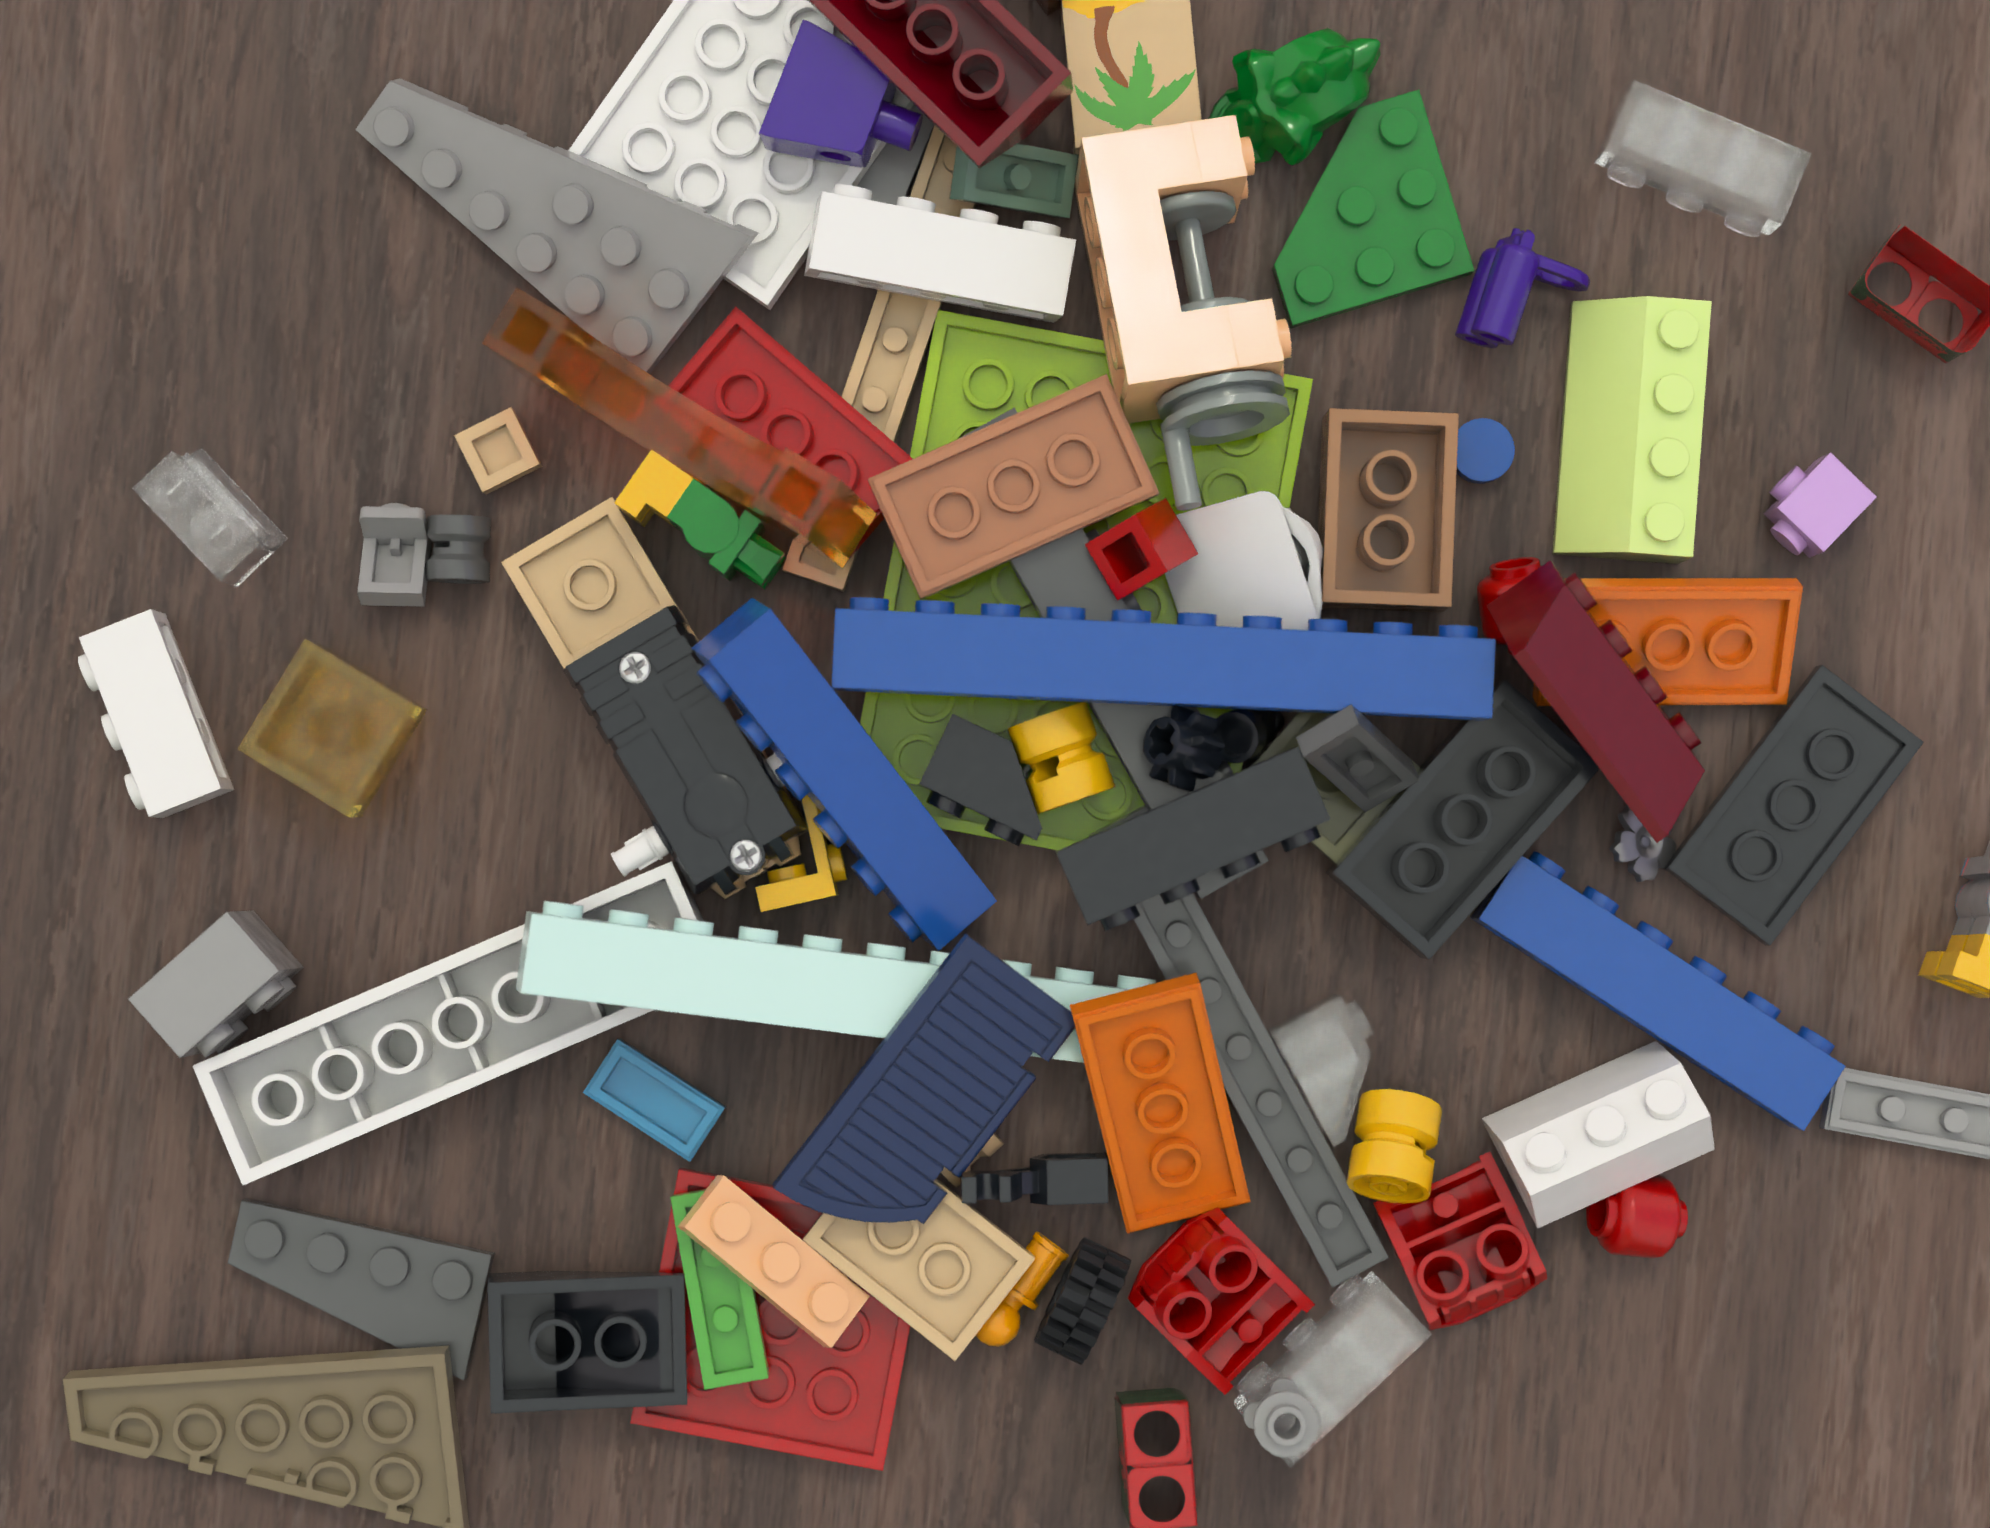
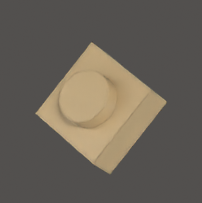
M512 407L454 435L481 491L485 495L543 467Z

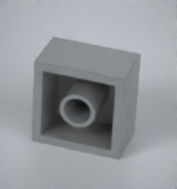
M254 910L230 911L222 915L128 1000L179 1058L201 1053L206 1058L215 1051L218 1054L223 1053L243 1037L249 1030L243 1021L250 1014H256L262 1009L268 1012L285 1000L297 988L291 978L304 967Z

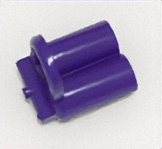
M1514 228L1511 236L1499 239L1495 248H1488L1481 254L1455 335L1466 342L1487 348H1497L1498 344L1513 345L1534 279L1573 291L1588 290L1590 279L1579 269L1536 254L1531 250L1535 240L1533 232L1531 230H1526V232L1520 231V229Z

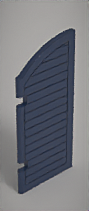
M965 933L772 1184L773 1188L795 1202L843 1219L887 1223L918 1220L925 1224L948 1194L934 1182L944 1167L951 1171L953 1175L957 1177L962 1176L1036 1080V1076L1032 1072L1022 1067L1033 1054V1051L1049 1062L1075 1029L1071 1011Z

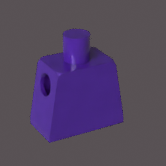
M803 19L760 128L759 135L765 149L773 152L862 168L868 165L877 139L911 151L921 128L923 114L893 104L892 101L897 87L857 48L814 23Z

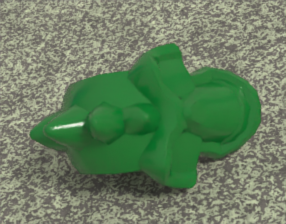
M1326 28L1297 38L1274 52L1262 49L1244 50L1235 55L1232 60L1233 68L1237 73L1238 87L1228 89L1214 104L1208 119L1236 115L1240 137L1249 136L1251 139L1255 164L1270 161L1275 150L1282 155L1284 161L1289 165L1299 164L1311 154L1322 137L1323 131L1345 118L1369 97V77L1381 54L1379 49L1380 41L1371 38L1347 40L1342 34Z

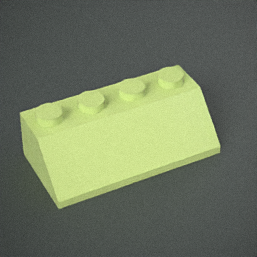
M1641 296L1573 301L1571 303L1552 554L1679 564L1693 558L1712 301Z

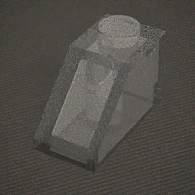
M1334 994L1268 1029L1327 1142L1333 1147L1344 1142L1371 1056V1051L1364 1039L1373 1035L1370 1024L1358 1003L1353 1001L1345 1005L1342 997Z

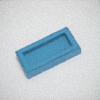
M620 1038L616 1040L583 1091L585 1095L689 1162L692 1161L726 1108L717 1100Z

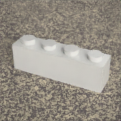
M836 184L834 185L833 193L822 191L817 199L804 276L1052 323L1056 322L1064 314L1076 240L1060 237L1061 227L1038 221H1024L1022 229L997 225L998 215L976 209H961L960 217L935 213V203L914 197H898L897 205L871 200L872 191L852 185Z

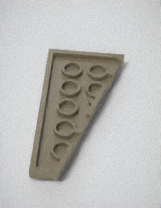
M449 1345L73 1370L63 1378L71 1441L142 1459H147L152 1455L188 1464V1470L212 1475L214 1471L245 1478L247 1485L344 1508L349 1504L386 1513L385 1519L409 1524L411 1520L442 1528H470Z

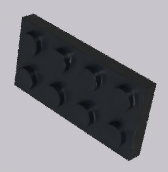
M1823 665L1816 666L1673 854L1664 869L1762 944L1770 946L1924 742Z

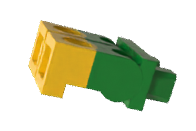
M652 449L614 502L624 514L643 527L646 526L654 513L684 533L687 542L698 555L709 560L708 564L712 569L729 582L738 571L765 590L786 561L784 552L761 537L766 529L760 519L747 510L739 518L735 509L727 501Z

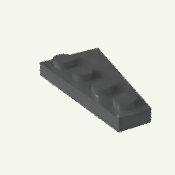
M246 1198L241 1201L228 1264L399 1349L449 1345L452 1374L464 1381L468 1377L495 1252Z

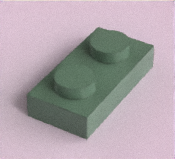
M1017 143L979 168L957 147L950 199L1055 218H1070L1078 155Z

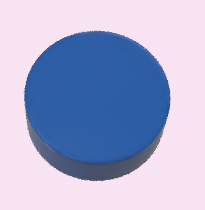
M1478 418L1465 423L1458 429L1457 474L1461 478L1471 483L1485 484L1498 479L1509 469L1514 459L1515 446L1511 434L1502 424L1492 419Z

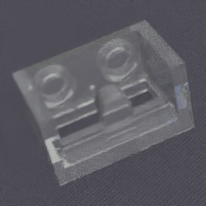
M202 448L191 454L187 452L184 456L171 451L132 488L220 582L236 588L288 539Z

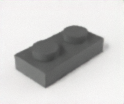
M1352 704L1337 713L1326 716L1319 724L1296 737L1303 757L1364 812L1420 781L1412 760Z

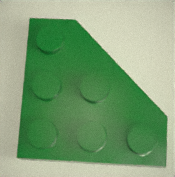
M1419 90L1358 107L1272 268L1290 329L1469 276L1475 271Z

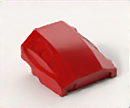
M1490 1151L1480 1155L1479 1161L1461 1171L1432 1183L1430 1196L1425 1201L1407 1204L1384 1201L1373 1203L1430 1330L1467 1322L1520 1298L1547 1279V1271L1530 1237L1518 1206Z
M1219 1207L1186 1220L1141 1266L1128 1296L1133 1306L1224 1395L1234 1387L1231 1381L1302 1310L1307 1313L1315 1305Z

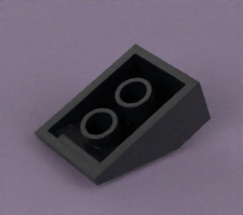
M599 1271L489 1273L488 1320L491 1414L687 1405L684 1273Z

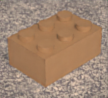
M1329 408L1323 416L1318 535L1323 547V563L1321 568L1322 608L1442 613L1452 607L1459 413Z

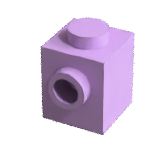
M1830 452L1816 459L1805 472L1797 465L1793 467L1769 492L1776 499V502L1764 515L1774 524L1770 531L1783 547L1795 555H1799L1803 551L1810 558L1823 553L1877 496Z

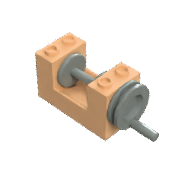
M1236 115L1082 138L1074 184L1111 384L1128 423L1154 419L1164 420L1161 424L1162 436L1176 509L1181 511L1195 509L1202 505L1191 446L1220 444L1244 439L1277 426L1290 415L1287 399L1283 397L1286 393L1283 382L1284 359L1290 358L1292 354L1291 337L1286 319L1276 320L1272 298L1252 302L1238 297L1215 298L1202 236L1219 229L1225 224L1235 222L1240 201L1248 198L1247 176L1255 174L1252 142L1249 136L1240 137ZM1172 240L1178 241L1189 303L1180 306L1168 245V241Z

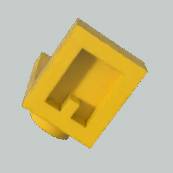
M808 795L802 799L818 873L807 875L804 863L767 871L769 884L755 887L761 912L839 895L836 882L847 880L841 847L837 849L833 844H827L826 836L813 821V818L821 811Z

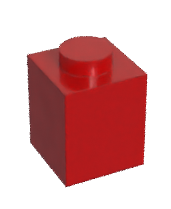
M1166 498L1134 514L1085 544L1117 601L1198 555L1197 550Z

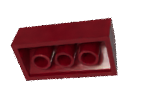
M808 0L979 168L1028 137L1073 92L1072 73L997 0Z
M1550 560L1486 606L1515 659L1655 842L1658 843L1668 836L1705 772L1693 752V749L1702 742L1680 712L1669 718L1660 707L1659 703L1665 700L1667 695L1647 667L1644 666L1637 672H1634L1624 659L1633 650L1611 619L1600 626L1591 615L1589 610L1598 603L1579 576L1574 572L1564 579Z

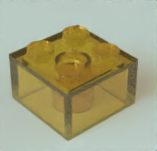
M305 639L237 749L347 817L361 818L428 709L320 643Z

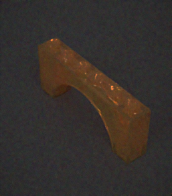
M517 287L482 344L531 382L644 450L650 452L652 449L702 485L742 509L747 510L757 518L842 569L876 516V513L837 477L788 448H785L784 451L779 450L718 417L631 363L583 330L568 317Z

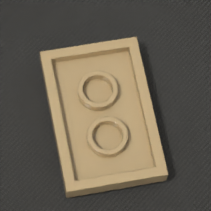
M937 1178L934 1182L948 1194L925 1224L918 1220L893 1223L863 1222L822 1213L804 1236L803 1241L954 1361L957 1360L1036 1259L1031 1252L969 1203L962 1204L961 1197Z

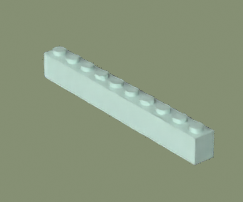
M544 901L542 913L526 911L516 990L523 994L885 1038L950 953L931 951L929 963L905 960L906 947L868 942L866 955L842 952L843 939L804 934L802 946L777 943L779 931L740 926L738 938L713 935V922L675 918L674 928L670 930L647 927L649 914L610 909L608 921L582 918L584 907L582 905ZM1003 960L1070 1011L1071 1004L1156 983L1155 979L1118 975L1116 987L1093 984V971L1056 967L1055 979L1031 976V963ZM1076 1029L1073 1030L1052 1059L1084 1063ZM1033 1051L1032 1057H1040Z

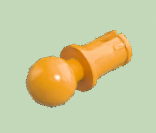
M1038 1231L1034 1233L1033 1239L1026 1247L1036 1259L975 1335L980 1342L988 1346L999 1347L1008 1344L1016 1337L1020 1329L1021 1317L1019 1310L1023 1304L1034 1311L1039 1305L1035 1299L1063 1260L1065 1261L1069 1256L1062 1248Z

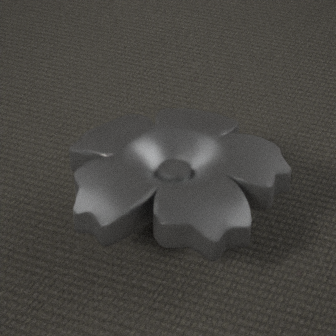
M1624 806L1623 811L1618 814V819L1625 831L1615 833V842L1609 850L1613 853L1615 862L1629 861L1628 872L1634 874L1637 882L1653 880L1657 875L1658 868H1665L1675 853L1676 843L1668 837L1656 843L1629 806Z

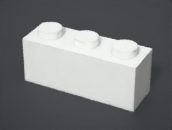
M150 609L79 637L85 654L78 656L81 673L88 687L93 692L99 690L108 711L107 714L101 716L103 729L115 751L122 749L131 770V773L124 776L125 784L130 798L138 810L146 808L149 817L165 818L234 790L165 613Z

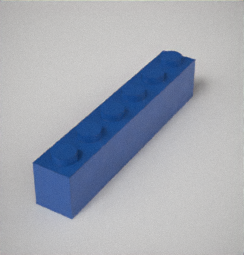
M751 598L692 647V650L704 664L696 672L699 678L721 703L730 697L744 715L736 721L738 727L760 752L769 746L783 763L775 770L776 775L799 801L806 795L809 796L821 811L813 818L817 827L837 849L844 843L847 844L858 858V861L851 866V869L874 896L878 895L882 890L896 906L888 915L909 941L913 943L921 937L939 951L997 902L985 884L769 607Z
M1533 851L1528 859L1522 855L1480 902L1470 919L1789 1127L1802 1131L1806 1129L1846 1067L1830 1056L1835 1047L1831 1042L1807 1027L1801 1026L1796 1034L1780 1024L1776 1019L1781 1011L1776 1006L1751 991H1747L1743 999L1722 986L1727 978V975L1697 956H1694L1688 964L1668 951L1674 941L1667 935L1643 921L1639 922L1636 929L1615 916L1620 907L1616 902L1590 886H1586L1582 894L1561 881L1566 872L1562 867L1536 851Z

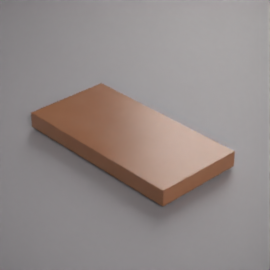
M1107 374L868 479V483L920 600L1159 495L1157 486Z

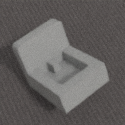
M388 503L381 507H362L360 509L359 522L364 540L357 592L361 605L425 607L428 583L426 581V561L431 555L432 540L427 536V519L424 509L409 507L400 503Z

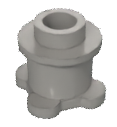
M1288 1378L1274 1380L1271 1385V1391L1259 1402L1248 1403L1243 1412L1245 1424L1249 1428L1254 1429L1255 1436L1261 1446L1277 1457L1297 1456L1308 1450L1316 1439L1322 1421L1319 1410L1304 1396L1297 1393V1385ZM1284 1413L1295 1415V1425L1290 1430L1282 1432L1274 1428V1423L1280 1415Z

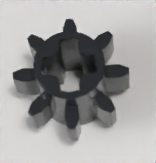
M1178 705L1173 706L1171 718L1161 717L1157 720L1154 719L1143 741V753L1146 759L1154 764L1149 776L1187 791H1194L1196 779L1213 778L1222 763L1225 748L1221 738L1216 733H1213L1218 723L1217 719Z

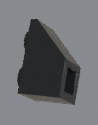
M952 714L919 783L920 786L931 790L926 802L960 819L966 808L989 818L984 829L985 831L1014 845L1019 846L1024 835L1036 841L1042 826L1012 742Z

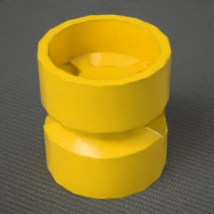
M1086 702L1077 703L1008 728L1019 763L1031 766L1032 773L1026 779V784L1037 814L1115 788L1104 753L1092 750L1091 743L1096 738L1097 732Z
M1377 1089L1362 1093L1359 1098L1354 1132L1363 1142L1355 1144L1351 1150L1346 1182L1348 1187L1362 1196L1390 1203L1407 1204L1427 1200L1431 1193L1435 1161L1426 1155V1151L1435 1148L1438 1143L1442 1116L1440 1105L1428 1097L1403 1090Z

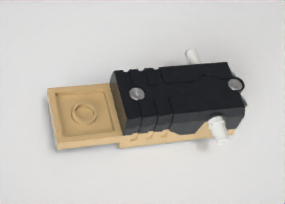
M611 497L501 563L563 666V672L570 684L581 694L580 701L587 713L597 721L598 725L596 728L606 744L611 745L614 750L613 757L653 826L643 829L641 833L624 842L625 846L611 853L616 866L625 877L637 868L642 870L657 860H662L664 856L670 853L694 894H702L711 888L725 900L746 887L745 882L749 879L760 876L775 864L781 867L801 855L798 836L808 831L807 822L785 785L775 773V770L783 763L775 753L768 757L764 750L760 752L749 741L736 724V721L743 716L737 705L730 697L721 703L697 675L696 672L704 664L692 650V647L699 640L684 614L675 603L624 514L614 503L615 499Z

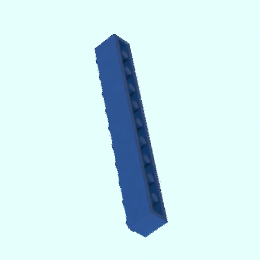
M851 597L849 609L835 608L832 689L834 691L1156 706L1178 705L1181 707L1328 714L1337 713L1352 704L1363 715L1479 721L1492 719L1496 639L1478 638V627L1439 625L1438 636L1412 635L1413 624L1374 622L1373 633L1347 632L1348 621L1308 619V630L1282 629L1281 617L1243 616L1242 627L1216 626L1217 615L1207 613H1177V624L1151 623V612L1142 610H1112V621L1085 620V608L1057 606L1046 608V618L1020 617V605L996 603L981 604V615L954 614V602L933 600L915 601V612L889 611V599Z

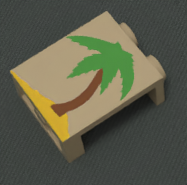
M1061 0L1062 36L1065 38L1067 69L1072 73L1073 92L1070 94L1074 132L1073 154H1077L1078 159L1082 138L1202 120L1190 0Z

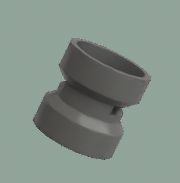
M451 514L427 516V536L434 542L433 555L426 561V581L452 584L490 583V563L484 557V544L491 539V518Z

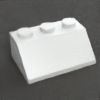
M1657 1041L1482 1118L1483 1124L1537 1228L1715 1150L1711 1116L1681 1062Z

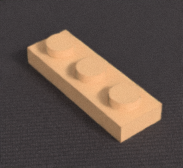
M717 1175L678 1225V1228L823 1347H833L870 1297L724 1175Z

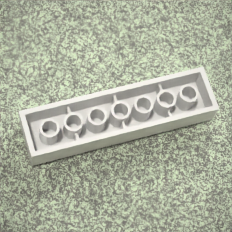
M675 861L661 865L572 903L584 906L582 914L584 919L608 921L609 911L614 909L649 914L647 927L673 930L675 918L703 921L689 885ZM523 924L193 1065V1069L243 1186L653 1010L518 992L516 984L525 926Z

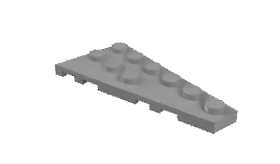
M401 78L389 81L355 129L639 380L651 374L759 234L740 224L734 226L706 214L707 210L684 201L681 203L648 189L645 183L559 146L553 148L527 137L526 132L508 124L500 125L469 112L468 107Z

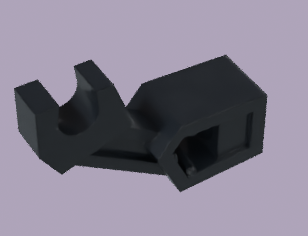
M1104 1153L1041 1154L1030 1158V1167L997 1171L964 1172L960 1177L962 1204L977 1203V1200L984 1199L1000 1200V1203L1013 1202L1026 1194H1030V1203L1041 1205L1108 1203V1158Z

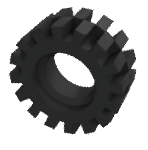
M1084 1237L1063 1272V1276L1040 1322L1034 1342L1082 1365L1089 1356L1091 1348L1094 1347L1098 1340L1101 1329L1103 1330L1108 1320L1107 1317L1116 1303L1117 1295L1122 1289L1125 1277L1129 1271L1131 1259Z

